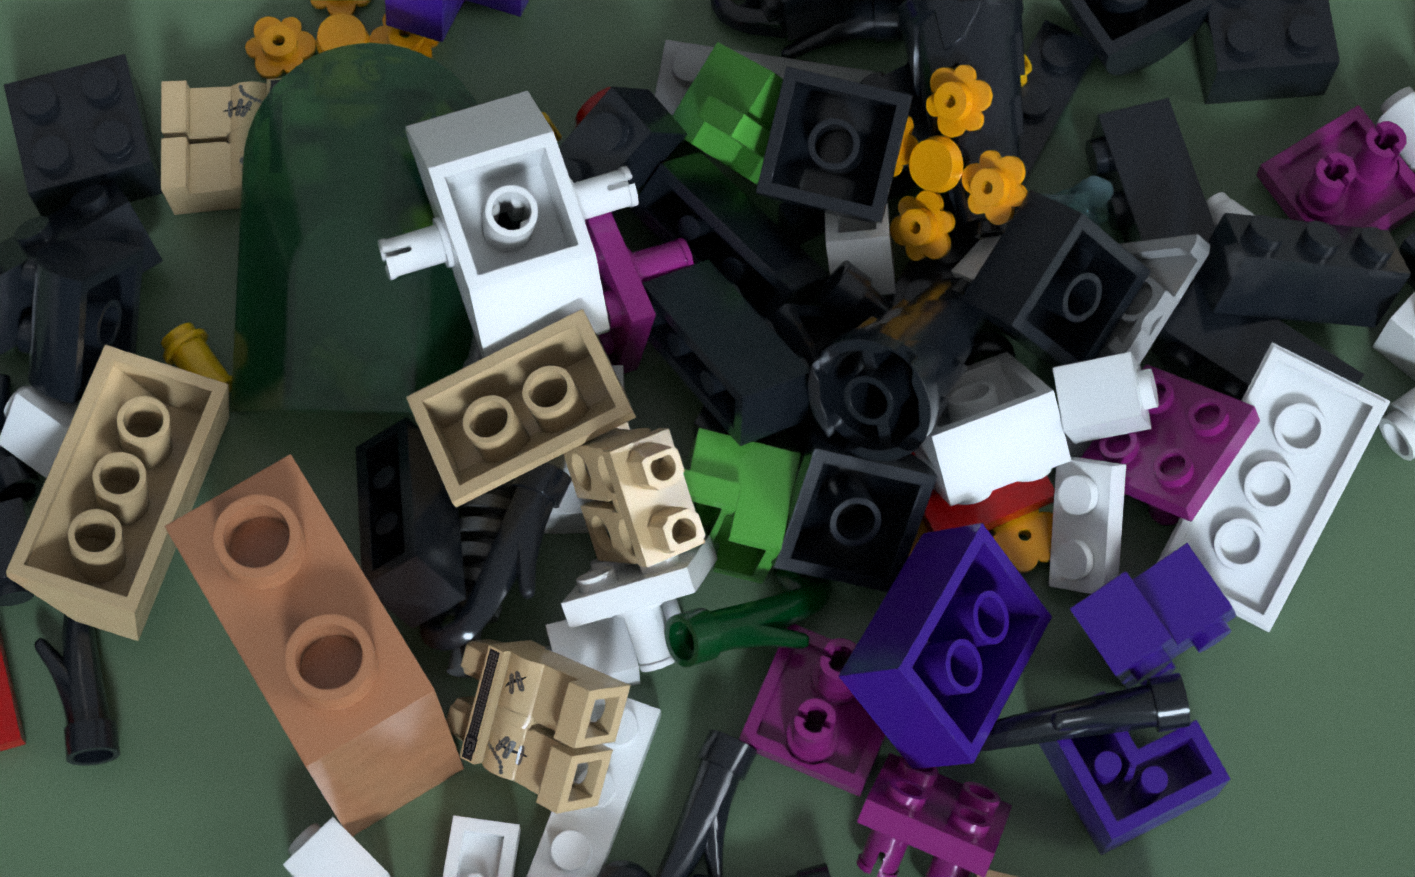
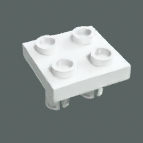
M710 535L704 537V544L649 567H642L638 564L598 561L597 558L590 562L592 569L576 579L577 585L561 603L569 628L612 616L623 618L641 672L654 671L673 664L675 661L671 657L665 642V625L671 616L681 613L677 598L695 593L718 558Z

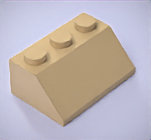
M583 309L406 397L448 495L455 507L636 418L624 388Z

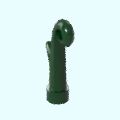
M774 568L779 584L787 592L709 611L705 608H696L673 615L667 620L665 625L667 649L674 661L682 667H691L716 659L721 652L733 649L763 646L805 649L809 645V636L803 632L784 628L817 613L828 602L832 593L831 580Z

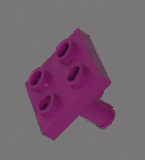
M1359 105L1262 163L1256 174L1291 220L1321 221L1327 224L1362 228L1376 227L1381 230H1388L1390 233L1415 217V174L1400 156L1407 143L1406 135L1400 126L1390 121H1383L1376 126Z
M609 212L586 219L585 225L596 254L610 326L609 332L597 336L611 364L623 365L625 374L638 370L656 316L642 283L694 265L689 246L683 238L631 252L623 241L612 213Z
M1146 364L1142 370H1152L1159 401V407L1148 409L1152 429L1093 440L1081 458L1126 464L1124 494L1147 503L1152 519L1158 524L1173 525L1180 518L1192 522L1260 422V418L1253 405Z
M794 624L787 627V629L807 634L810 639L809 645L805 649L778 647L738 740L754 748L757 754L860 797L886 735L839 678L840 672L857 644L844 638L830 639Z
M889 753L857 820V823L867 826L871 830L862 852L858 855L856 864L859 869L870 875L880 852H883L885 857L877 877H897L899 866L908 845L933 855L925 877H969L971 872L985 877L995 855L1012 805L1001 801L997 792L977 782L959 783L939 774L936 767L912 769L903 757Z

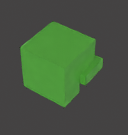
M717 42L672 116L686 131L687 136L684 140L755 184H758L783 78Z
M702 428L698 429L683 465L685 470L683 474L695 512L699 514L705 536L710 535L715 552L717 550L716 555L718 559L714 564L713 572L763 584L772 567L771 561L779 555L782 549L790 500L801 453L757 442H750L739 446L730 435Z

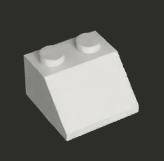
M1008 352L967 366L966 371L946 397L950 403L936 421L932 432L918 449L914 451L916 457L929 465L938 476L933 489L950 506L981 502L988 498L995 489L1016 481L1030 482L1041 479L1051 472V468L1071 461L1054 390Z

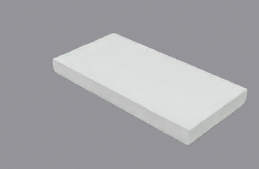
M1273 342L1241 400L1255 406L1260 422L1193 521L1190 522L1183 518L1179 519L1157 561L1158 563L1188 543L1230 602L1236 615L1267 632H1270L1390 403L1389 400Z

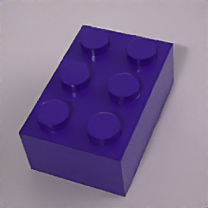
M983 523L923 533L844 665L839 678L912 769L972 764L977 758L1052 616Z

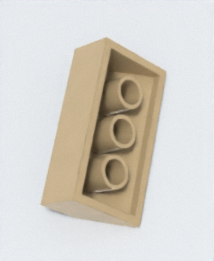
M105 345L6 570L7 577L76 622L139 641L177 548L164 526L192 511L230 417L228 384Z

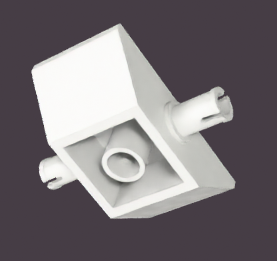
M528 91L405 126V131L435 218L432 219V226L389 239L377 240L382 261H386L387 264L385 270L388 278L394 280L398 276L444 262L447 268L452 267L482 359L581 309L584 310L597 335L609 332L610 326L596 254L585 225V220L625 207L638 205L635 183L628 184V180L632 179L628 167L623 166L618 168V170L573 183L566 170L554 132ZM507 212L511 221L522 220L519 229L507 230L497 224L499 214Z

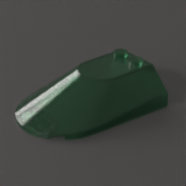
M359 43L341 46L322 52L296 66L272 88L261 103L248 131L243 157L231 413L249 415V413L306 411L413 414L406 397L461 370L464 360L468 359L474 332L452 267L447 268L444 262L390 280L385 270L387 264L386 261H382L377 241L432 226V219L435 218L405 131V126L478 105L466 86L451 71L437 61L422 53L391 44Z

